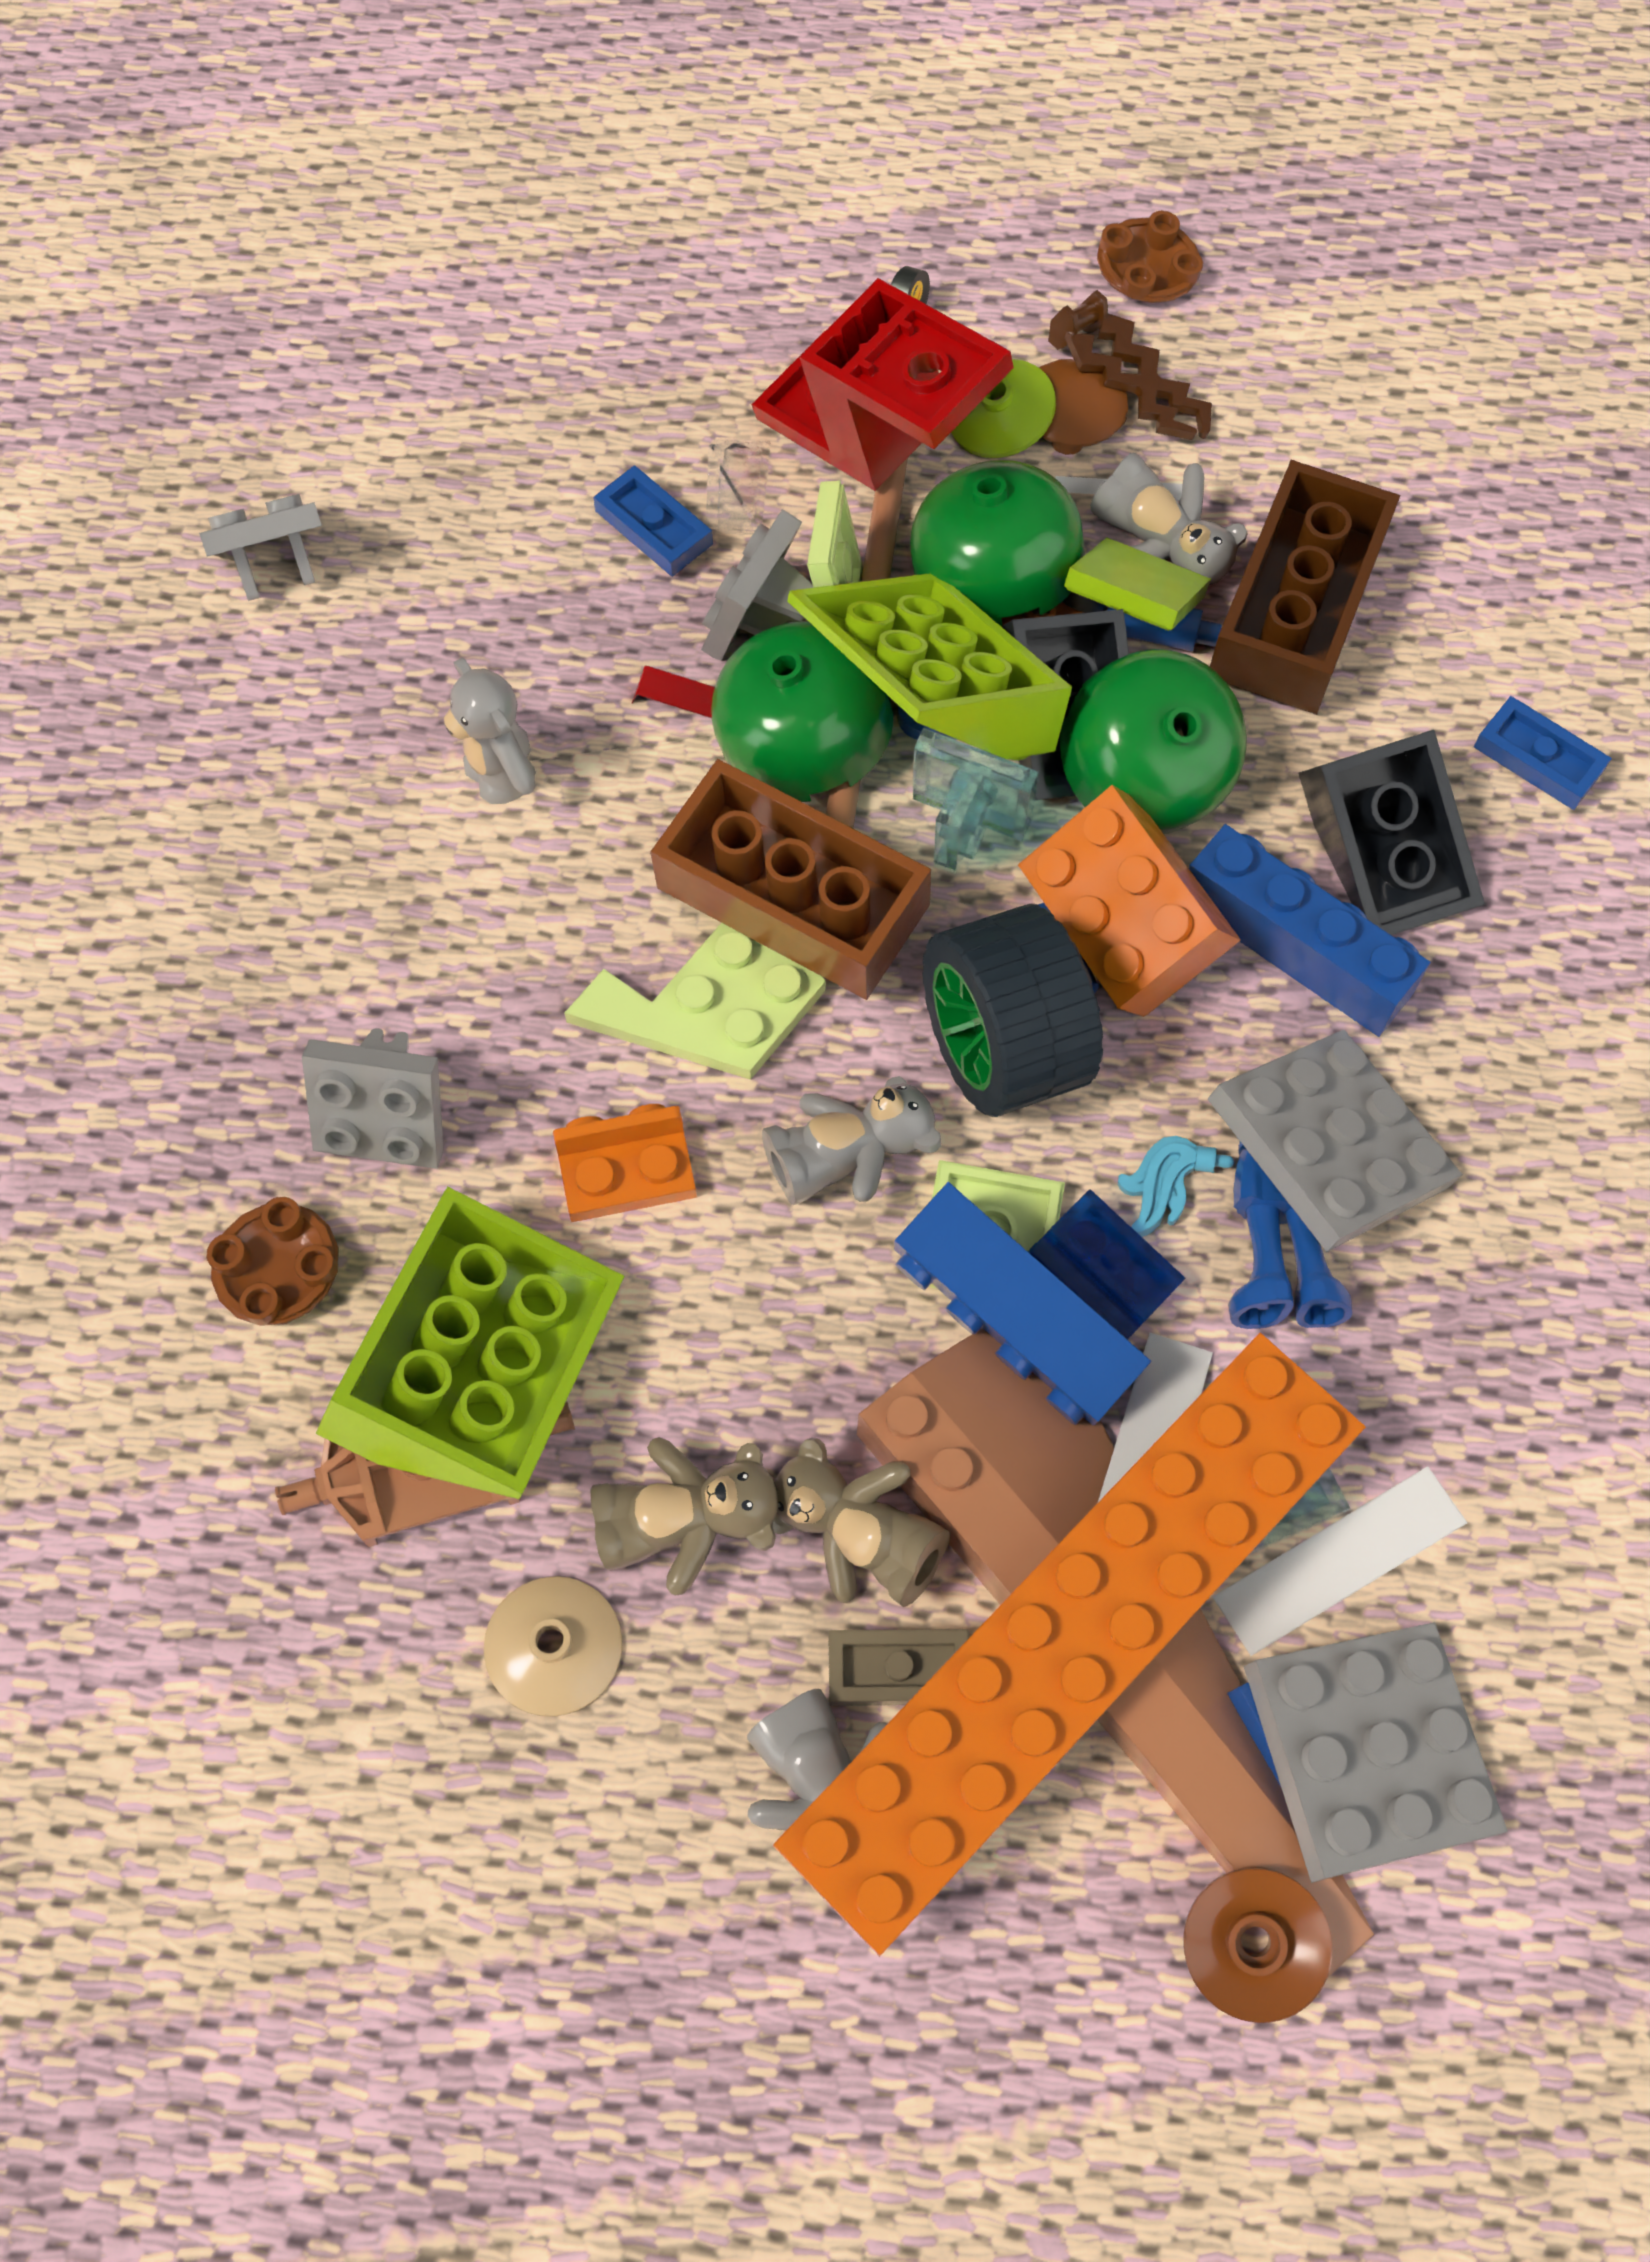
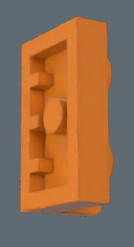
M647 1104L633 1109L629 1115L604 1120L597 1116H585L574 1119L566 1127L553 1131L571 1223L697 1198L679 1106L665 1107L661 1104Z

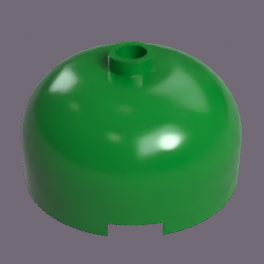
M985 461L964 467L950 474L938 483L925 497L915 515L911 529L910 548L914 574L930 573L936 578L954 586L1000 626H1002V617L1022 614L1038 608L1040 615L1060 604L1071 593V591L1064 587L1070 567L1085 555L1081 517L1070 493L1055 477L1046 471L1019 461Z
M810 622L780 624L756 634L743 643L732 654L721 670L714 687L711 706L714 733L726 762L801 802H811L810 795L830 790L847 781L851 787L864 778L884 754L893 729L894 715L890 697Z
M1150 649L1138 651L1111 662L1082 685L1083 687L1074 698L1069 709L1068 716L1063 720L1060 734V751L1067 780L1084 807L1113 785L1128 793L1154 820L1163 834H1169L1203 819L1219 807L1231 793L1238 781L1245 761L1247 749L1246 725L1240 704L1230 686L1206 663L1190 655L1172 650ZM1182 730L1184 736L1179 735L1177 732Z

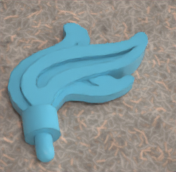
M1179 1136L1164 1137L1156 1142L1146 1153L1136 1173L1131 1176L1125 1174L1118 1176L1117 1185L1124 1194L1130 1196L1142 1195L1140 1216L1131 1226V1236L1142 1238L1152 1233L1164 1218L1166 1207L1170 1211L1167 1223L1170 1226L1174 1225L1180 1218L1186 1203L1184 1177L1193 1171L1214 1173L1215 1167L1231 1168L1234 1165V1159L1228 1155L1216 1154L1217 1148L1197 1146L1188 1139Z

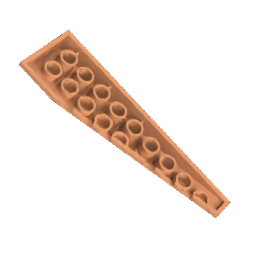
M981 1328L975 1335L968 1336L910 1372L858 1414L857 1436L882 1466L892 1461H903L908 1465L910 1477L900 1487L928 1520L950 1532L949 1545L1001 1605L1098 1503L1115 1447L1101 1420L1092 1426L1085 1418H1082L1077 1425H1074L1051 1406L1045 1398L1052 1389L1033 1372L1026 1380L1015 1374L995 1354L1002 1345ZM1200 1608L1099 1717L1098 1722L1226 1873L1243 1868L1270 1869L1293 1878L1310 1892L1322 1908L1332 1935L1333 1956L1329 1977L1364 1945L1374 1933L1343 1875L1311 1883L1282 1788L1227 1694L1240 1687L1241 1683Z

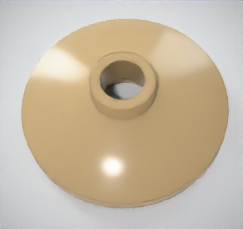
M568 1577L539 1578L516 1588L494 1611L488 1623L484 1639L486 1669L498 1692L518 1709L530 1714L546 1717L574 1713L598 1699L615 1677L622 1655L621 1628L609 1602L593 1587ZM547 1630H557L563 1634V1644L554 1653H544L538 1648V1640Z

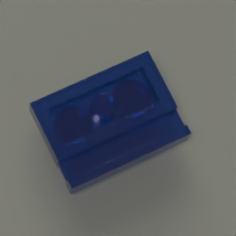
M1091 1189L1028 1251L1127 1340L1186 1279Z

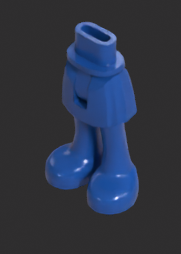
M1239 1142L1238 1154L1240 1156L1233 1187L1234 1208L1238 1214L1247 1220L1254 1261L1249 1282L1240 1287L1229 1300L1228 1307L1231 1323L1236 1327L1244 1329L1271 1327L1282 1322L1291 1313L1293 1307L1297 1323L1305 1328L1333 1327L1346 1322L1353 1314L1351 1295L1346 1287L1332 1276L1326 1264L1321 1244L1244 1145ZM1280 1224H1288L1294 1248L1297 1268V1287L1294 1294V1303L1292 1287L1286 1273L1282 1254Z

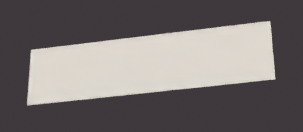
M1151 1332L1149 1333L1143 1354L1152 1362L1134 1382L1098 1502L1201 1395L1213 1352Z
M1427 1466L1214 1595L1213 1599L1250 1656L1464 1526L1467 1524V1521Z

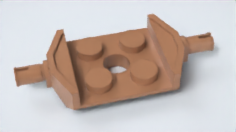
M565 1402L550 1436L571 1429L575 1430L568 1402ZM324 1439L321 1467L314 1469L315 1478L312 1477L285 1486L275 1487L276 1497L279 1498L277 1503L282 1515L320 1504V1502H323L324 1505L332 1504L367 1547L378 1545L377 1538L483 1506L508 1500L510 1505L520 1502V1499L378 1465L327 1439Z

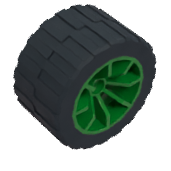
M1030 903L936 933L929 939L923 954L922 977L925 1001L932 1029L938 1041L940 1052L955 1083L960 1087L966 1099L978 1111L990 1117H998L1092 1083V1080L1096 1078L1100 1070L1099 1064L1103 1058V1030L1100 1022L1097 997H1095L1091 978L1087 968L1084 966L1078 948L1072 942L1067 930L1054 918L1052 913L1037 904Z

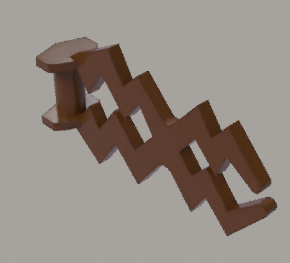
M1094 291L1081 306L1073 310L1068 305L1063 307L1051 319L1048 342L1057 350L1068 346L1080 372L1103 373L1104 387L1136 394L1138 396V419L1156 421V433L1193 440L1198 429L1199 437L1206 439L1211 429L1212 403L1188 398L1187 394L1190 383L1161 378L1157 373L1160 350L1133 344L1132 337L1135 322L1109 314L1107 298L1100 291ZM1099 329L1098 340H1112L1111 356L1093 353L1092 347L1095 335L1088 334ZM1083 330L1087 334H1079L1078 332ZM1122 361L1138 364L1137 374L1121 373ZM1156 397L1167 399L1169 406L1156 404ZM1177 413L1196 416L1197 429L1173 419Z

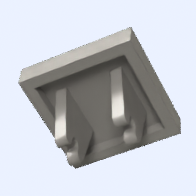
M300 494L266 502L269 514L247 520L244 509L210 517L208 520L211 530L199 533L206 555L208 557L232 551L247 599L250 601L258 599L260 596L244 547L288 535L304 586L313 584L315 579L300 532L322 526L315 502L303 505Z
M782 509L770 529L761 523L759 524L742 553L744 555L737 568L732 566L715 594L716 600L702 622V625L710 629L701 649L703 652L721 661L741 629L756 635L780 624L805 622L806 619L787 602L790 590L813 588V585L784 559L802 521Z
M379 1028L371 1030L360 1046L309 1039L302 1054V1064L313 1151L438 1169L444 1150L438 1057L408 1053L409 1038L406 1032H399L395 1035L393 1041L384 1042L383 1030Z

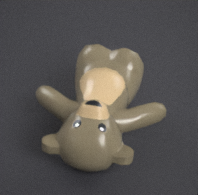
M657 1437L652 1439L647 1447L649 1455L670 1476L673 1484L656 1483L646 1486L630 1483H604L593 1485L590 1489L591 1507L595 1520V1540L603 1566L609 1571L625 1568L641 1562L660 1551L674 1548L681 1544L680 1551L668 1572L666 1588L675 1596L683 1595L692 1587L711 1551L716 1534L729 1538L747 1539L753 1547L760 1551H767L775 1543L776 1535L772 1525L779 1509L778 1492L774 1479L763 1467V1453L756 1444L747 1443L741 1446L733 1463L721 1466L706 1479L701 1471L670 1441Z
M811 1437L800 1445L798 1456L786 1463L776 1477L775 1485L778 1492L779 1509L772 1525L774 1533L783 1534L794 1528L800 1532L823 1533V1551L830 1588L836 1600L842 1603H848L855 1598L857 1591L855 1565L870 1570L878 1582L888 1590L889 1596L902 1607L910 1605L924 1592L932 1581L950 1542V1532L942 1526L921 1516L900 1511L891 1505L876 1502L882 1494L905 1484L910 1477V1469L903 1461L889 1462L847 1485L838 1469L827 1459L825 1444L820 1439Z

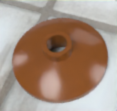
M1243 1868L1228 1872L1213 1880L1200 1892L1193 1902L1185 1922L1183 1934L1184 1955L1194 1983L1209 2002L1234 2018L1255 2023H1270L1289 2018L1305 2009L1317 1997L1328 1978L1332 1963L1333 1944L1327 1918L1310 1892L1293 1878L1283 1873L1265 1868ZM1260 1927L1267 1932L1268 1943L1261 1952L1250 1953L1242 1947V1935L1247 1929Z

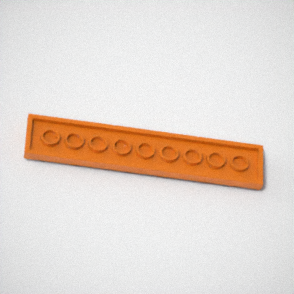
M1260 1332L777 1839L773 1847L880 1957L1366 1426Z

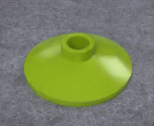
M1012 359L1014 368L951 432L957 443L969 453L984 458L1012 456L1035 444L1048 430L1056 410V396L1053 385L1046 373L1039 367L1023 360Z

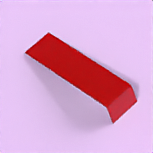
M645 665L640 675L632 704L636 695L712 718L711 706L714 686Z

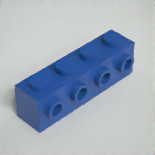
M1227 824L1222 826L1189 865V870L1236 932L1242 944L1378 1037L1381 1036L1412 997L1431 963L1421 956L1410 942L1400 937H1393L1369 921L1358 907L1348 902H1341L1317 886L1309 874L1301 869L1289 867L1268 853L1257 839L1247 834H1240Z
M949 1182L944 1185L894 1240V1250L902 1256L896 1262V1266L900 1271L924 1291L931 1283L951 1300L945 1307V1310L971 1334L975 1335L981 1328L988 1332L1002 1345L995 1352L996 1356L1023 1380H1026L1032 1372L1052 1389L1045 1398L1047 1402L1074 1425H1077L1082 1418H1085L1092 1426L1099 1422L1152 1362Z

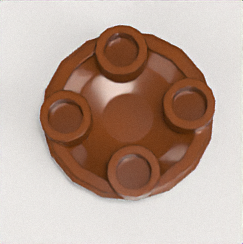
M1163 210L1152 213L1149 218L1128 219L1119 224L1112 223L1107 225L1102 231L1097 253L1101 274L1114 289L1131 299L1150 303L1173 301L1189 293L1199 280L1203 268V260L1199 255L1197 246L1185 232L1179 229L1180 221L1177 216Z
M1059 359L1039 367L1049 377L1056 396L1054 418L1042 438L1051 442L1052 447L1057 452L1065 455L1076 454L1083 447L1108 440L1125 424L1128 414L1127 392L1104 387L1103 373L1080 372L1074 359Z
M276 1197L266 1204L242 1214L222 1235L215 1237L207 1248L206 1258L211 1266V1281L217 1297L236 1318L259 1326L287 1324L310 1313L328 1295L338 1273L339 1247L330 1226L313 1210L299 1206L291 1198Z

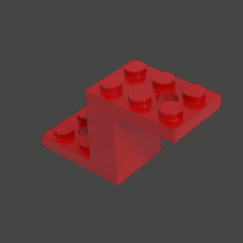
M877 278L751 405L757 420L876 491L922 443L935 450L1006 377L1014 366L1010 350Z

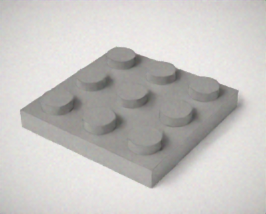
M1344 1029L1219 1084L1208 1097V1101L1326 1252L1443 1192L1463 1175L1446 1155L1444 1149L1432 1138L1405 1105L1400 1095L1392 1089L1366 1057L1364 1051Z
M1435 1622L1258 1659L1244 1666L1311 1883L1508 1832Z

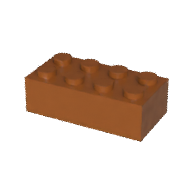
M718 758L650 851L657 889L865 1000H868L930 906L931 868Z

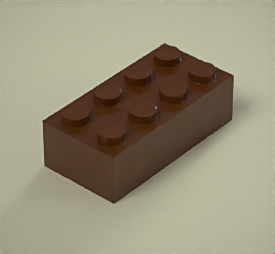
M1291 459L1219 633L1210 667L1228 685L1317 715L1401 495Z

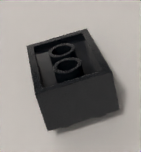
M1123 609L1016 619L1001 626L1072 686L1064 718L1068 716L1069 709L1074 698L1083 687L1082 685L1091 676L1111 662L1129 654ZM1060 735L1055 752L1032 755L1026 759L1019 760L1032 801L1076 796L1063 769Z
M1434 729L1298 773L1313 825L1351 904L1358 907L1369 921L1390 935H1394L1485 904Z

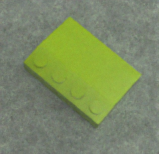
M929 573L789 591L787 602L917 723L1005 760H1023L1028 756L1055 752L1072 686L954 586Z
M447 1186L334 1392L315 1434L378 1465L520 1499L625 1276Z

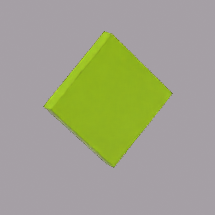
M1106 537L1070 567L1064 587L1071 592L1113 609H1123L1124 613L1169 631L1205 597L1211 578Z

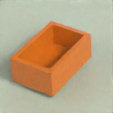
M1113 785L1107 788L1018 864L1047 908L1054 915V918L1067 930L1069 937L1075 943L1082 958L1118 1009L1142 1017L1148 1015L1241 941L1154 820L1128 793Z

